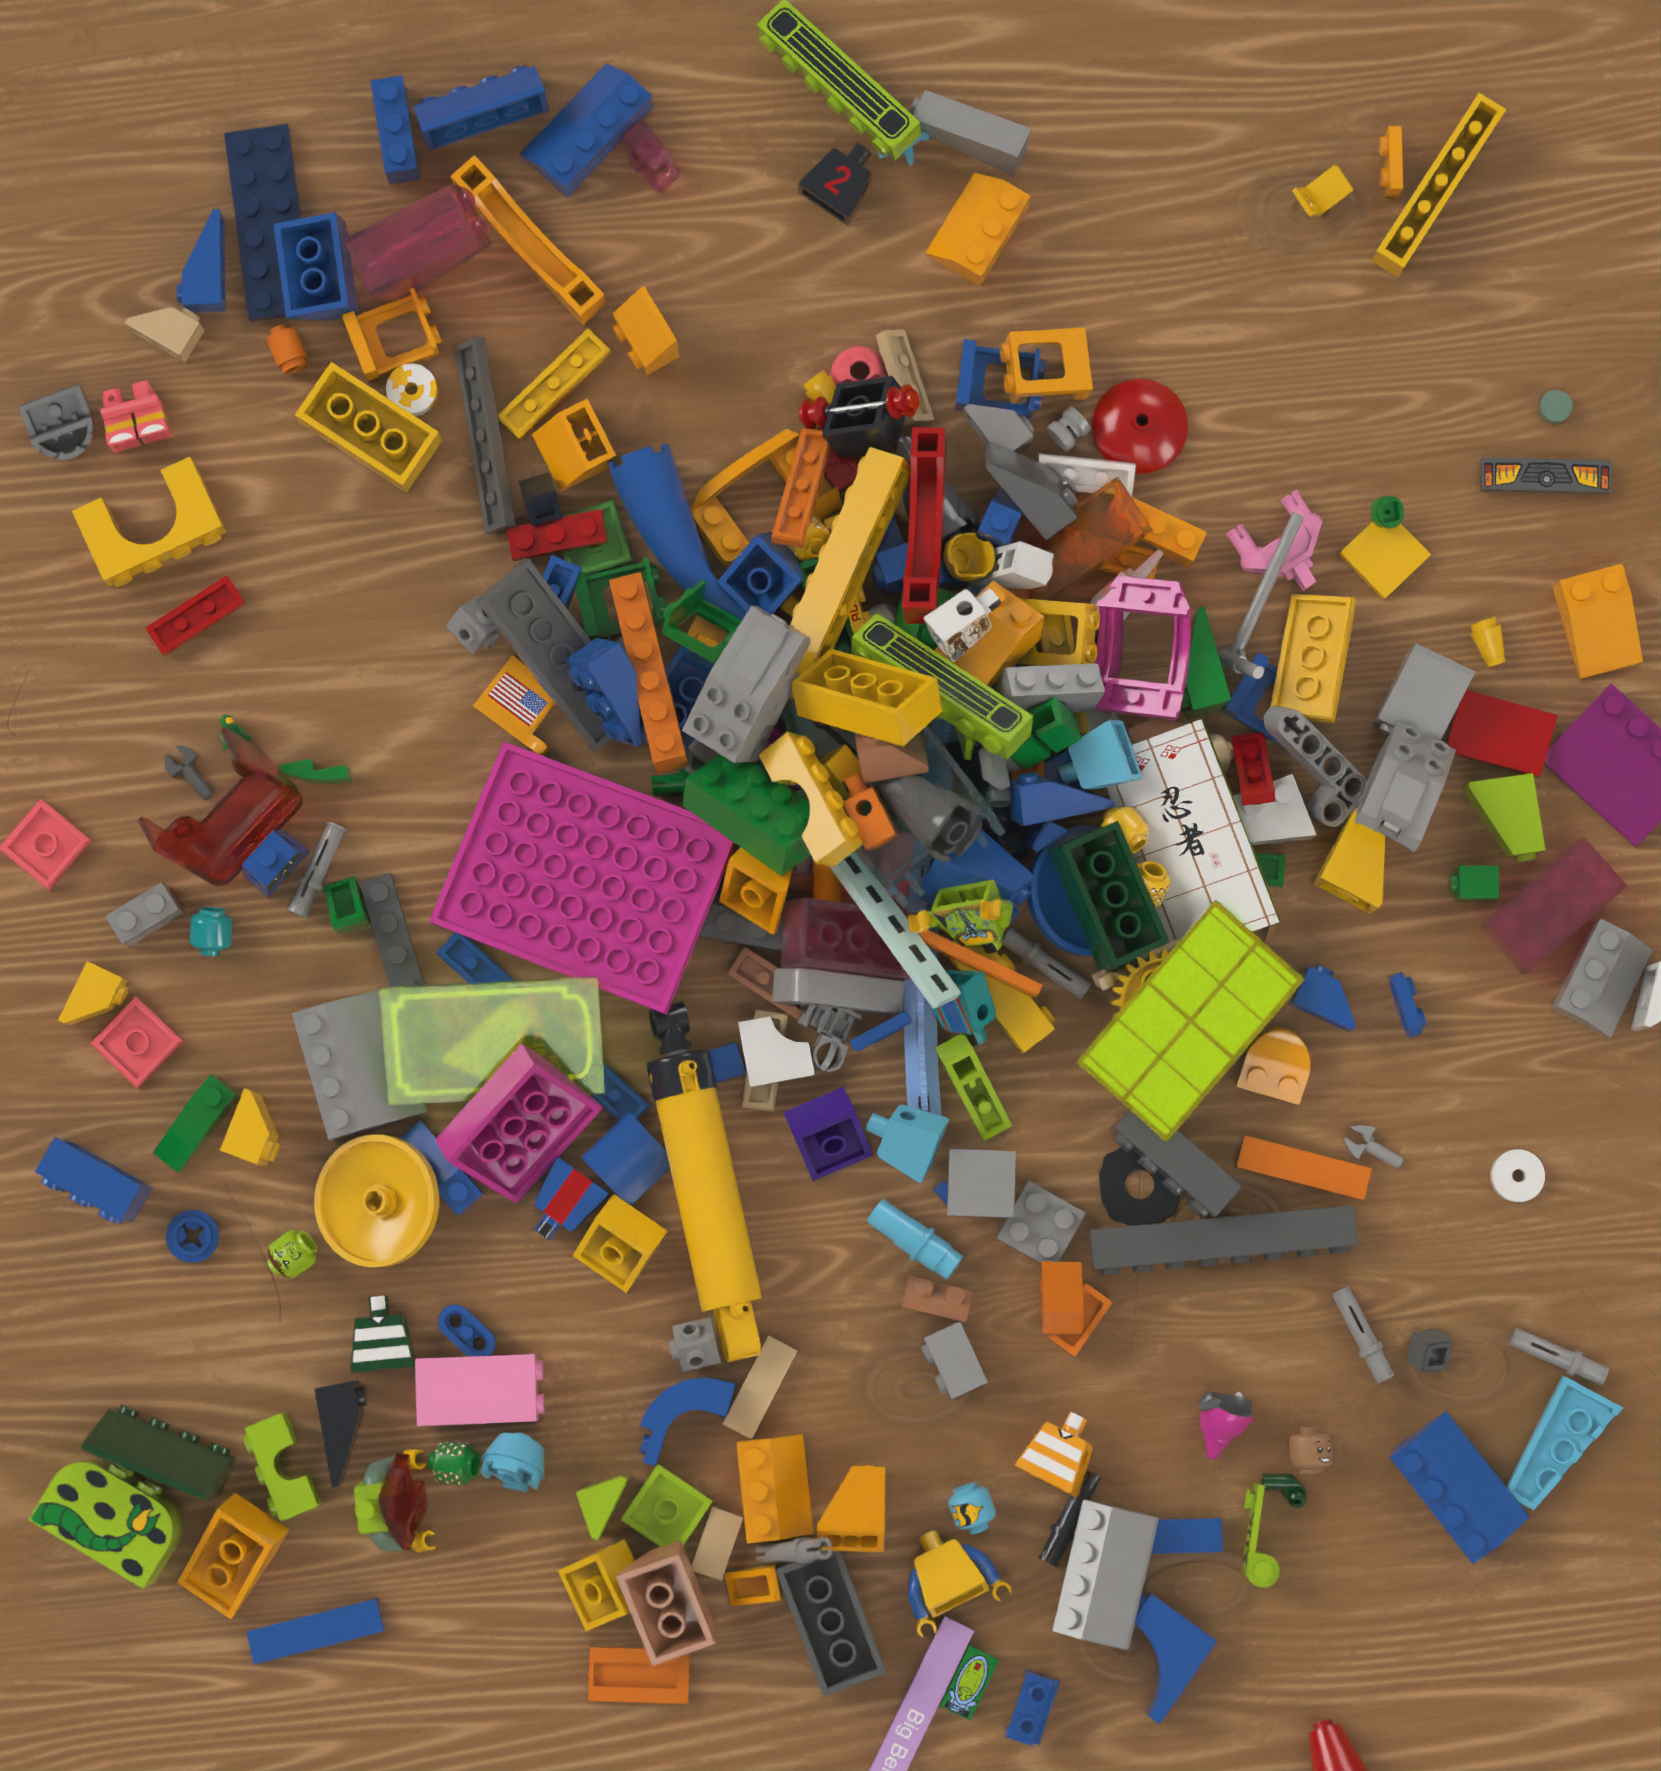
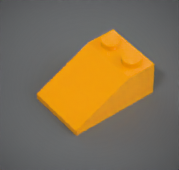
M1623 564L1560 580L1552 587L1580 680L1643 662L1632 594Z
M994 580L975 597L976 599L990 588L1000 599L1002 604L988 614L992 629L953 662L990 688L999 680L1006 667H1013L1041 640L1044 616ZM938 646L935 652L949 660Z
M234 1493L215 1512L177 1583L229 1619H232L275 1556L289 1529L237 1493Z

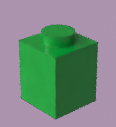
M1458 866L1455 868L1454 874L1449 876V892L1454 894V902H1494L1499 899V866Z

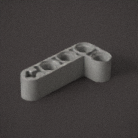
M1278 705L1271 707L1264 716L1265 728L1321 784L1307 803L1306 809L1310 819L1330 827L1339 826L1359 804L1367 780L1299 711ZM1285 725H1287L1288 727H1291L1293 729L1290 730L1284 727ZM1306 737H1308V745L1303 750V741ZM1329 758V767L1324 771V762ZM1350 779V788L1345 792V784ZM1329 804V813L1324 817V809Z
M804 968L775 969L772 1003L814 1005L898 1015L903 1012L905 982Z

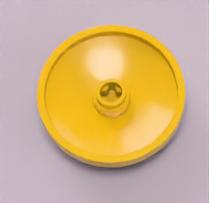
M388 1135L357 1137L339 1147L329 1157L320 1172L314 1195L316 1220L322 1236L328 1245L345 1260L364 1267L396 1265L412 1257L429 1239L439 1212V1188L435 1173L428 1160L409 1142Z

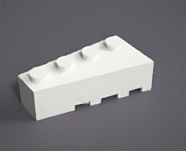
M1293 774L1273 781L1275 802L1242 806L1240 794L1231 797L1250 846L1311 840L1316 836Z

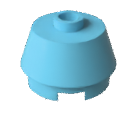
M523 1433L499 1434L481 1457L483 1461L481 1474L485 1478H490L491 1474L502 1481L501 1486L508 1489L527 1492L528 1487L531 1486V1488L537 1490L540 1481L545 1478L544 1447Z

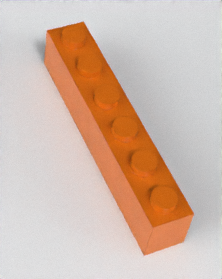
M638 572L611 579L609 583L627 657L636 670L638 702L657 774L687 767L689 762L642 574Z

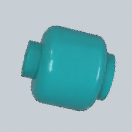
M199 908V912L193 914L190 920L189 942L191 946L200 949L201 955L219 956L220 950H225L232 944V917L225 914V909Z

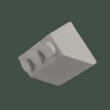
M1601 918L1592 922L1551 1010L1603 1036L1611 1038L1653 950L1631 933Z

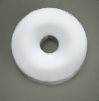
M1516 1149L1501 1154L1494 1161L1490 1172V1180L1495 1192L1503 1199L1510 1202H1525L1534 1198L1541 1191L1545 1181V1171L1541 1161L1534 1154L1526 1150ZM1515 1170H1520L1523 1174V1179L1520 1182H1516L1512 1178Z

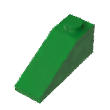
M210 1074L189 1099L153 1153L177 1173H180L240 1100L241 1096L220 1078Z

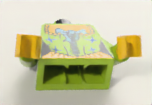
M994 879L939 889L931 911L922 910L918 912V915H908L909 932L923 933L928 931L929 928L937 927L950 935L957 944L963 947L981 945L985 953H995L1001 948V939L1005 928L1011 923L1013 904L1010 900L1001 898Z

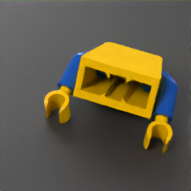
M930 1531L920 1537L919 1541L925 1553L914 1559L916 1568L910 1572L907 1592L914 1617L919 1619L917 1622V1633L919 1636L924 1637L921 1629L923 1624H931L934 1633H936L937 1624L934 1619L935 1617L987 1591H990V1594L997 1601H1001L996 1595V1590L999 1586H1005L1006 1590L1011 1594V1586L1004 1580L999 1579V1572L985 1553L969 1544L960 1545L956 1539L943 1544L937 1531Z

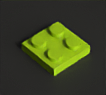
M658 1463L621 1520L660 1547L679 1540L684 1545L713 1500Z

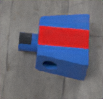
M557 1157L534 1203L537 1208L545 1213L534 1230L548 1240H551L561 1225L574 1232L610 1196V1193Z

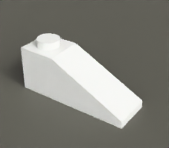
M1021 541L994 548L996 555L994 569L980 580L967 582V585L987 587L994 580L1003 588L1033 589L1045 586L1053 572L1052 559L1054 554Z

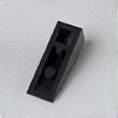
M358 1380L314 1389L332 1488L343 1485L363 1416L362 1406H367L364 1386L359 1387Z

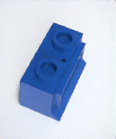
M1025 1668L1023 1674L1025 1680L1009 1727H1005L1004 1734L1007 1738L1033 1746V1744H1040L1060 1680Z

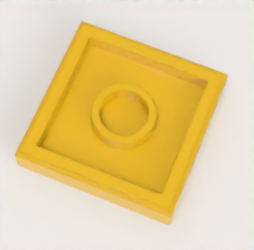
M1373 521L1338 554L1383 601L1431 556L1401 523L1394 528L1384 529L1376 526Z

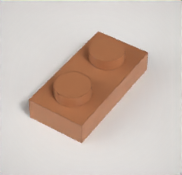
M909 1275L902 1307L966 1323L973 1291Z

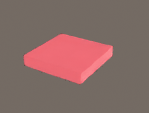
M40 799L2 843L0 850L46 889L51 890L92 840L43 799Z
M135 996L90 1044L137 1089H140L185 1041L141 999Z

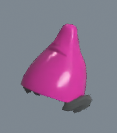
M1209 1390L1200 1399V1428L1204 1437L1207 1457L1212 1460L1218 1459L1229 1442L1243 1433L1252 1422L1254 1412L1251 1409L1252 1403L1249 1399H1245V1396L1239 1391L1233 1396Z

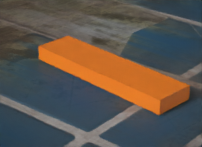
M801 428L771 536L772 543L799 548H804L808 527L813 517L831 451V446L822 436L823 431Z
M930 930L919 935L928 948L976 971H983L984 975L1032 998H1037L1043 986Z
M1243 1135L1235 1166L1243 1170L1362 1201L1365 1199L1372 1168Z

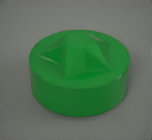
M1381 496L1372 503L1370 509L1371 519L1379 528L1385 529L1398 526L1404 517L1402 502L1394 496Z

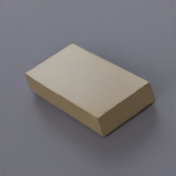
M712 1506L691 1566L693 1571L722 1581L743 1516Z

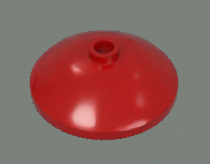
M1130 379L1111 387L1097 403L1092 417V437L1098 452L1105 460L1135 463V474H1150L1167 467L1181 453L1188 435V418L1182 402L1171 389L1154 380ZM1144 417L1147 419L1148 424L1139 426L1136 423V418Z

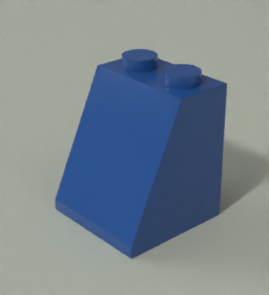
M980 829L975 841L962 855L958 856L955 852L947 855L952 859L951 861L943 862L935 859L916 893V896L921 900L934 904L939 889L994 879L1001 898L1010 900L1013 904L1012 922L1020 912L1017 907L1029 897L1031 891L1028 888L1035 876L986 832Z

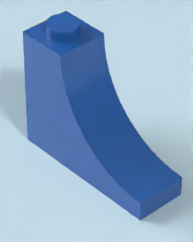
M1148 1591L1145 1597L1141 1595L1135 1624L1147 1636L1155 1653L1158 1668L1157 1688L1146 1714L1160 1724L1217 1641Z

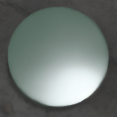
M1561 390L1547 392L1540 400L1538 406L1542 419L1551 424H1559L1565 421L1573 408L1571 398Z

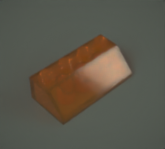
M1115 477L1076 505L1078 518L1052 537L1045 540L1040 532H1037L1023 542L1054 554L1052 559L1053 572L1047 585L1028 589L1034 599L1055 600L1153 532L1119 477Z

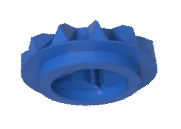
M187 1210L175 1216L170 1222L166 1232V1242L170 1252L179 1260L188 1263H198L209 1258L217 1248L220 1231L214 1219L208 1214L198 1210ZM184 1226L193 1231L204 1227L198 1236L202 1247L194 1242L182 1246L188 1238L187 1230Z

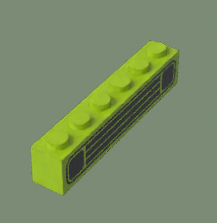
M781 0L757 24L760 35L758 40L761 45L770 53L776 51L782 57L781 62L790 72L795 73L797 71L805 78L803 79L804 83L813 93L817 94L820 92L827 98L826 103L835 113L839 115L842 112L850 119L848 121L850 126L858 134L863 135L865 133L873 140L871 144L881 155L885 156L888 154L896 160L922 135L920 121L787 0Z
M876 613L852 636V655L937 678L942 712L937 717L945 719L957 727L963 735L970 736L981 743L990 753L997 754L1007 760L1031 736L1033 721L1031 714L880 614Z

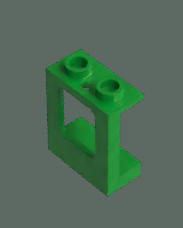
M644 557V562L587 576H585L584 572L580 574L575 591L585 633L591 641L596 638L606 639L610 636L622 635L619 622H612L609 619L603 590L606 586L610 585L609 580L641 572L643 579L648 584L653 605L652 615L655 627L664 625L662 619L666 609L664 595L657 597L654 585L660 584L656 564L650 566L648 557Z
M702 580L693 588H688L675 603L671 602L668 604L662 616L665 620L662 634L715 664L742 620L703 599L707 582ZM697 615L729 634L717 646L709 647L684 633L678 627L691 616Z

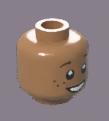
M1319 1426L1299 1427L1300 1433L1293 1434L1289 1438L1291 1466L1299 1469V1474L1326 1473V1467L1333 1464L1331 1435L1320 1432Z

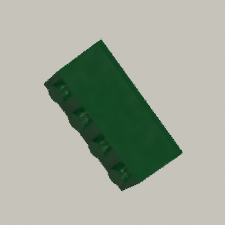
M1118 821L1075 837L1048 850L1099 971L1116 968L1170 942Z

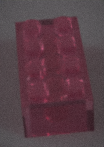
M1583 836L1561 853L1479 926L1523 975L1531 971L1625 889L1627 885Z
M799 898L784 902L781 968L813 969L897 981L911 979L858 905L810 898ZM902 911L907 919L910 914L918 915V913Z

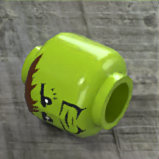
M288 1230L268 1247L269 1259L267 1264L270 1270L275 1275H282L288 1279L298 1277L315 1263L316 1243L305 1231Z

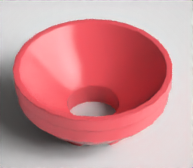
M855 346L843 351L835 359L830 372L835 385L859 381L850 374L851 367L856 363H864L870 370L868 377L864 380L888 376L882 356L875 350L864 346Z

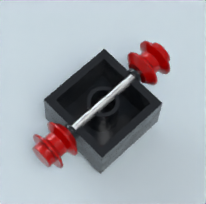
M893 376L838 383L831 405L822 396L817 397L815 401L811 398H806L799 408L798 415L800 422L806 429L815 430L817 426L824 429L823 438L840 459L865 456L869 447L884 452H896L905 417H913L920 405L918 393L911 385L906 384L901 388Z

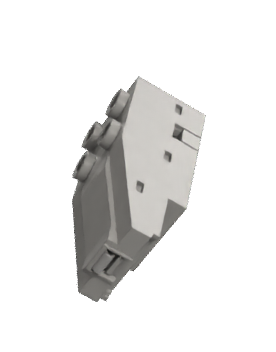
M751 606L710 671L682 731L734 763L758 761L759 754L762 753L792 692L791 682L800 675L796 670L810 644V637L793 628V625H786L787 622L776 615H771L758 606Z
M1397 721L1375 758L1356 810L1358 813L1354 823L1362 824L1375 832L1377 831L1395 840V842L1408 847L1412 852L1416 851L1445 785L1456 750L1449 747L1443 741L1435 740L1419 732L1413 726Z

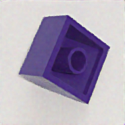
M844 1086L783 1112L812 1181L873 1156Z

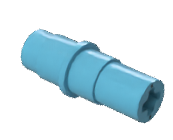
M884 1198L878 1203L866 1221L894 1242L893 1244L909 1254L911 1261L917 1260L933 1273H938L946 1280L952 1275L964 1257L954 1250L952 1245L936 1235L934 1228L928 1229Z

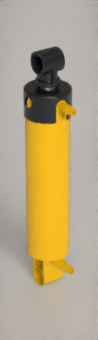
M682 1001L671 1003L667 1015L649 1009V1020L653 1036L656 1040L660 1039L662 1045L659 1048L660 1055L667 1054V1056L648 1062L646 1068L653 1099L658 1110L701 1311L713 1309L723 1355L727 1362L758 1356L761 1354V1345L751 1301L762 1298L717 1096V1084L710 1052L707 1049L686 1052L687 1049L692 1048L691 1041H687L686 1034L690 1032L687 1009Z

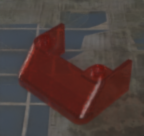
M225 727L220 733L234 755L232 766L235 772L242 778L200 822L191 816H182L171 822L166 829L143 816L138 819V823L154 852L215 886H223L234 880L242 871L243 863L273 830H281L303 804V796L297 786L258 747Z

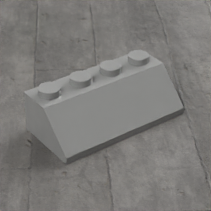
M1083 1500L1053 1626L1054 1632L1085 1641L1129 1650L1159 1518L1101 1502Z

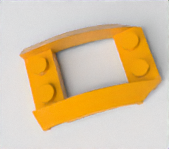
M785 429L735 461L699 489L691 507V512L698 532L724 568L731 566L749 542L716 496L768 460L771 461L784 481L787 482L800 434ZM823 477L813 513L820 521L832 512L842 508L838 487L833 489L825 477Z

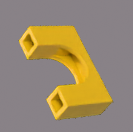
M191 457L161 470L174 498L177 513L171 531L163 539L155 543L135 544L123 538L108 504L102 498L72 511L103 581L109 586H123L133 580V575L142 571L144 573L153 572L162 567L161 562L172 557L175 560L184 558L192 553V548L200 544L204 546L214 544L221 539L220 535L227 532L200 472Z

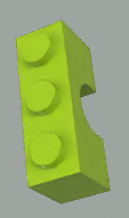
M287 1412L277 1414L246 1427L247 1435L243 1436V1441L250 1455L254 1453L259 1466L255 1467V1472L262 1486L266 1484L271 1497L267 1498V1503L274 1517L279 1516L280 1521H283L322 1505L311 1474L300 1478H290L280 1470L279 1457L281 1452L285 1448L298 1443Z

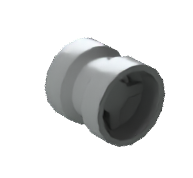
M1069 406L1062 413V418L1059 421H1053L1046 427V430L1053 441L1064 451L1068 452L1075 445V440L1088 434L1091 431V427L1075 408Z

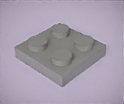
M1028 1180L1014 1205V1218L1006 1219L996 1238L1041 1264L1042 1261L1059 1262L1086 1213Z

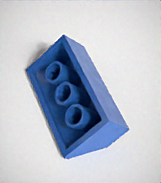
M606 63L520 153V157L561 194L568 198L654 107L652 95L628 73Z
M519 66L511 70L508 75L499 78L498 76H489L482 79L478 85L469 88L467 86L456 87L448 95L439 98L437 96L426 97L419 102V105L413 106L429 151L550 111L545 90L535 66L529 68L528 66Z
M1447 1410L1394 1447L1390 1455L1393 1463L1472 1564L1500 1546L1529 1518L1524 1508Z

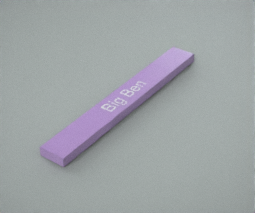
M944 1615L869 1771H907L971 1640L974 1629Z

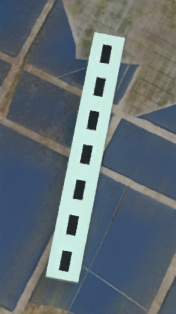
M804 789L796 791L797 794L809 801ZM855 850L835 867L829 866L932 1008L935 1009L956 999L961 994V991L919 934L909 932L908 919L858 851Z

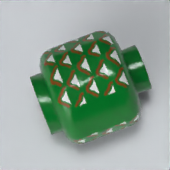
M443 1441L437 1446L435 1451H431L428 1458V1468L430 1471H433L435 1480L441 1484L465 1486L471 1479L476 1478L479 1472V1454L475 1452L473 1446L469 1443Z

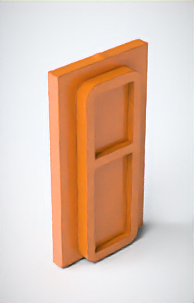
M590 1646L589 1671L587 1673L589 1677L588 1701L688 1704L689 1679L691 1677L689 1674L690 1653L652 1666L645 1648Z

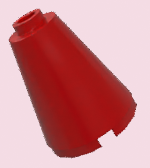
M1327 1719L1313 1724L1314 1731L1309 1732L1312 1771H1368L1341 1723L1334 1724L1332 1719Z

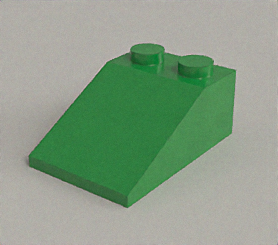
M1205 606L1198 607L1191 620L1189 665L1180 707V713L1185 712L1187 720L1222 711L1231 701Z

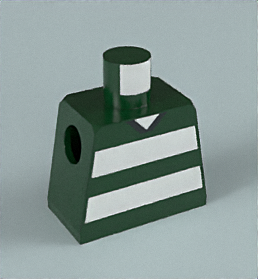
M388 1295L368 1297L370 1317L357 1318L354 1323L351 1373L414 1367L415 1359L417 1358L405 1314L390 1315Z

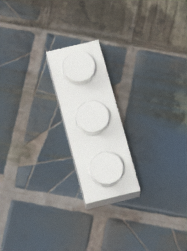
M1039 453L1038 462L1056 470L1062 478L1067 476L1076 487L1077 492L1117 496L1118 492L1121 491L1132 497L1135 463Z

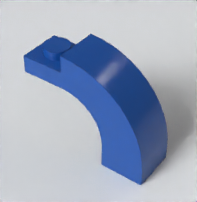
M699 1377L681 1381L661 1393L651 1403L640 1424L641 1427L652 1430L651 1435H644L639 1453L645 1455L643 1462L654 1466L657 1465L667 1430L672 1421L680 1414L690 1410H704L726 1417L736 1383L717 1378Z

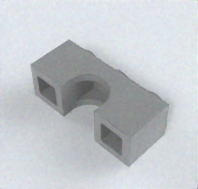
M1098 663L1006 667L994 686L997 693L1026 712L1053 697H1056L1072 712H1091L1105 693Z

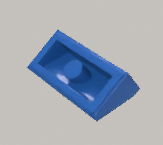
M1051 821L1029 825L1023 835L1026 846L1038 852L1065 835L1068 830Z

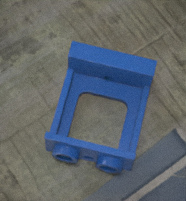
M964 339L955 410L963 411L965 406L973 404L1014 410L1019 417L1024 415L1027 419H1032L1033 410H1040L1041 396H1030L1023 404H1011L1009 402L993 401L984 398L983 389L986 367L989 364L1006 365V363L1001 362L1000 349L976 346L977 341ZM1036 348L1035 353L1018 351L1020 367L1029 369L1030 381L1044 378L1046 359H1040L1041 349Z
M1258 652L1252 663L1263 667V676L1256 679L1244 674L1231 696V701L1222 713L1257 733L1264 732L1267 739L1283 747L1267 731L1264 726V720L1258 718L1254 713V709L1267 686L1275 684L1277 667L1268 663L1269 658Z

